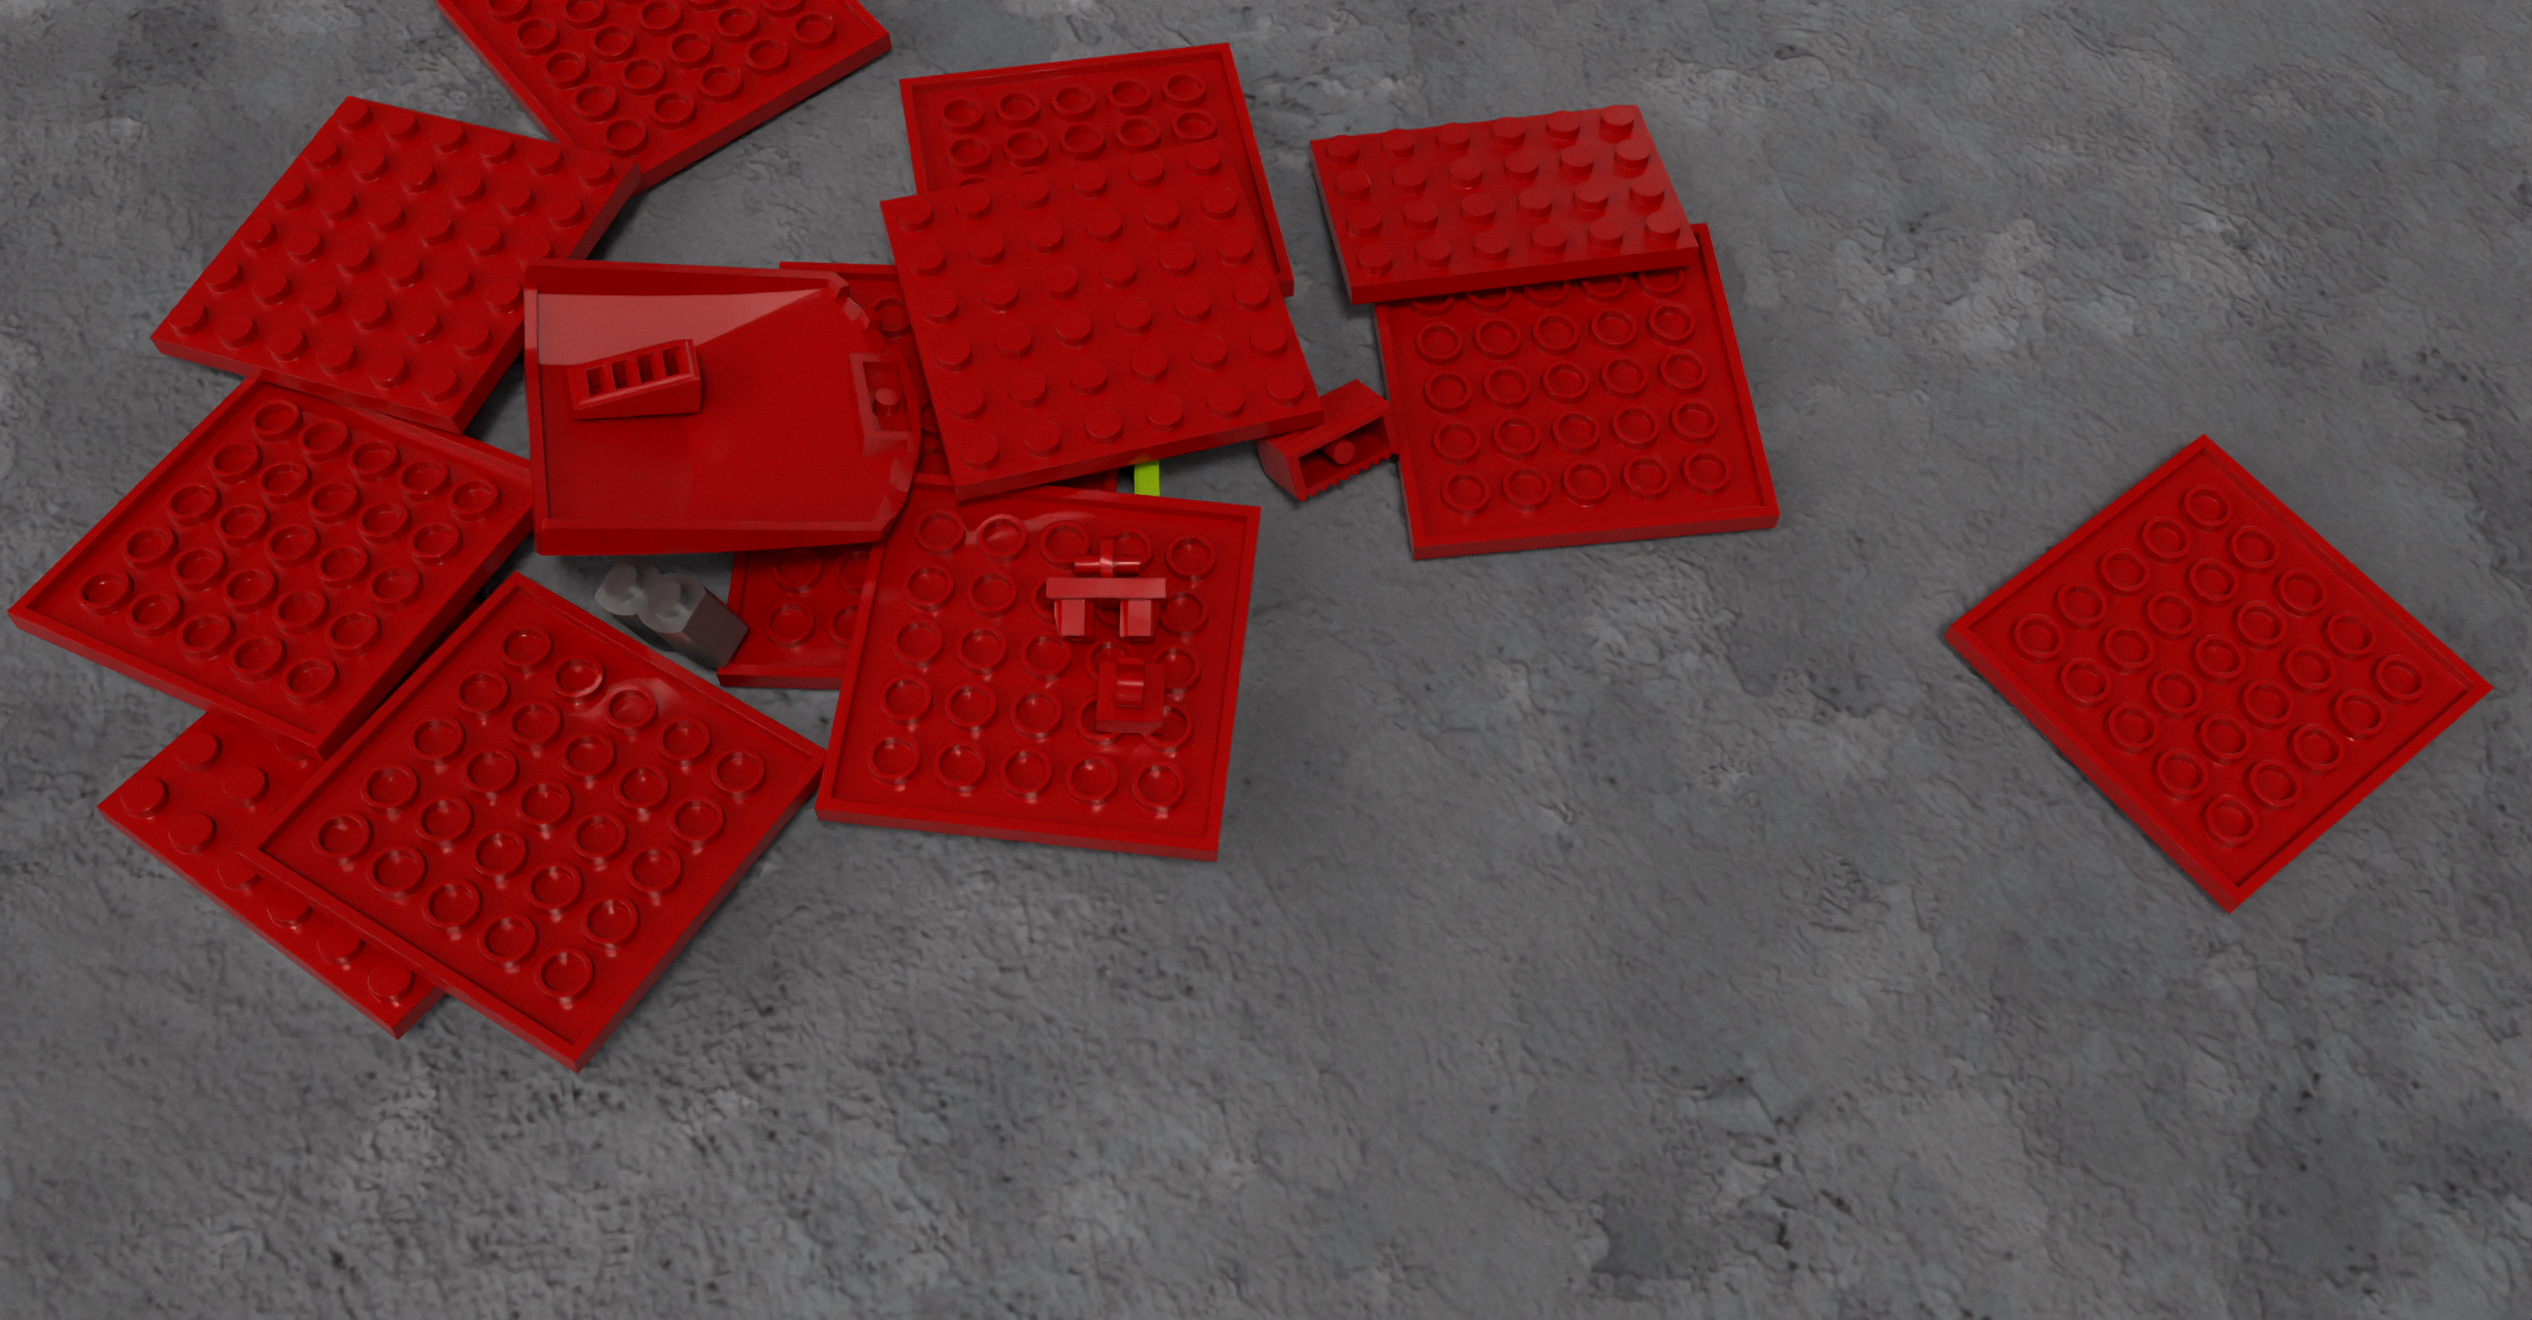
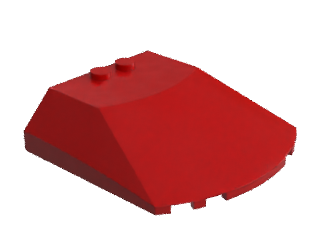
M534 257L525 259L523 284L524 382L535 552L540 556L651 555L768 550L880 541L895 522L907 500L914 480L920 450L921 418L918 395L912 374L897 343L889 344L887 338L880 331L881 318L871 306L862 309L848 295L850 284L831 271ZM693 339L701 377L700 412L573 420L566 367L665 342ZM615 384L616 389L627 387V384ZM601 385L589 386L590 395L602 393Z

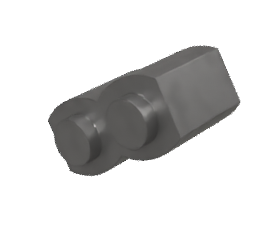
M627 556L618 558L594 595L597 603L649 645L661 650H678L693 663L706 668L725 667L749 629L747 623L695 578L681 573L665 574L652 562L641 557Z

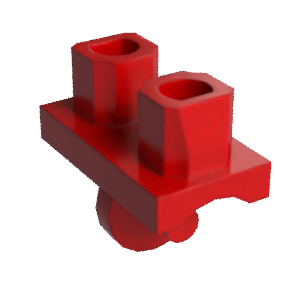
M1101 536L1100 555H1075V574H1100V578H1046V598L1050 608H1054L1060 641L1087 642L1095 640V609H1120L1121 641H1155L1160 620V609H1167L1166 578H1115L1116 574H1140V555H1116L1115 537Z

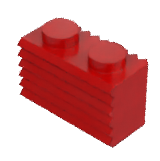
M1358 378L1319 397L1324 409L1323 425L1254 439L1264 473L1297 500L1305 502L1308 495L1315 497L1319 489L1326 491L1329 484L1336 486L1339 479L1347 481L1350 474L1357 476L1360 468L1368 470L1371 463L1378 465L1381 458L1388 460L1391 453L1399 454L1402 446L1388 399L1384 400L1382 395L1378 396L1376 391L1372 392L1370 387L1366 388L1364 382L1360 383Z

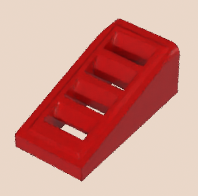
M693 339L665 342L566 367L573 420L700 412L701 377ZM615 384H627V387L616 389ZM601 385L602 393L590 395L589 386Z

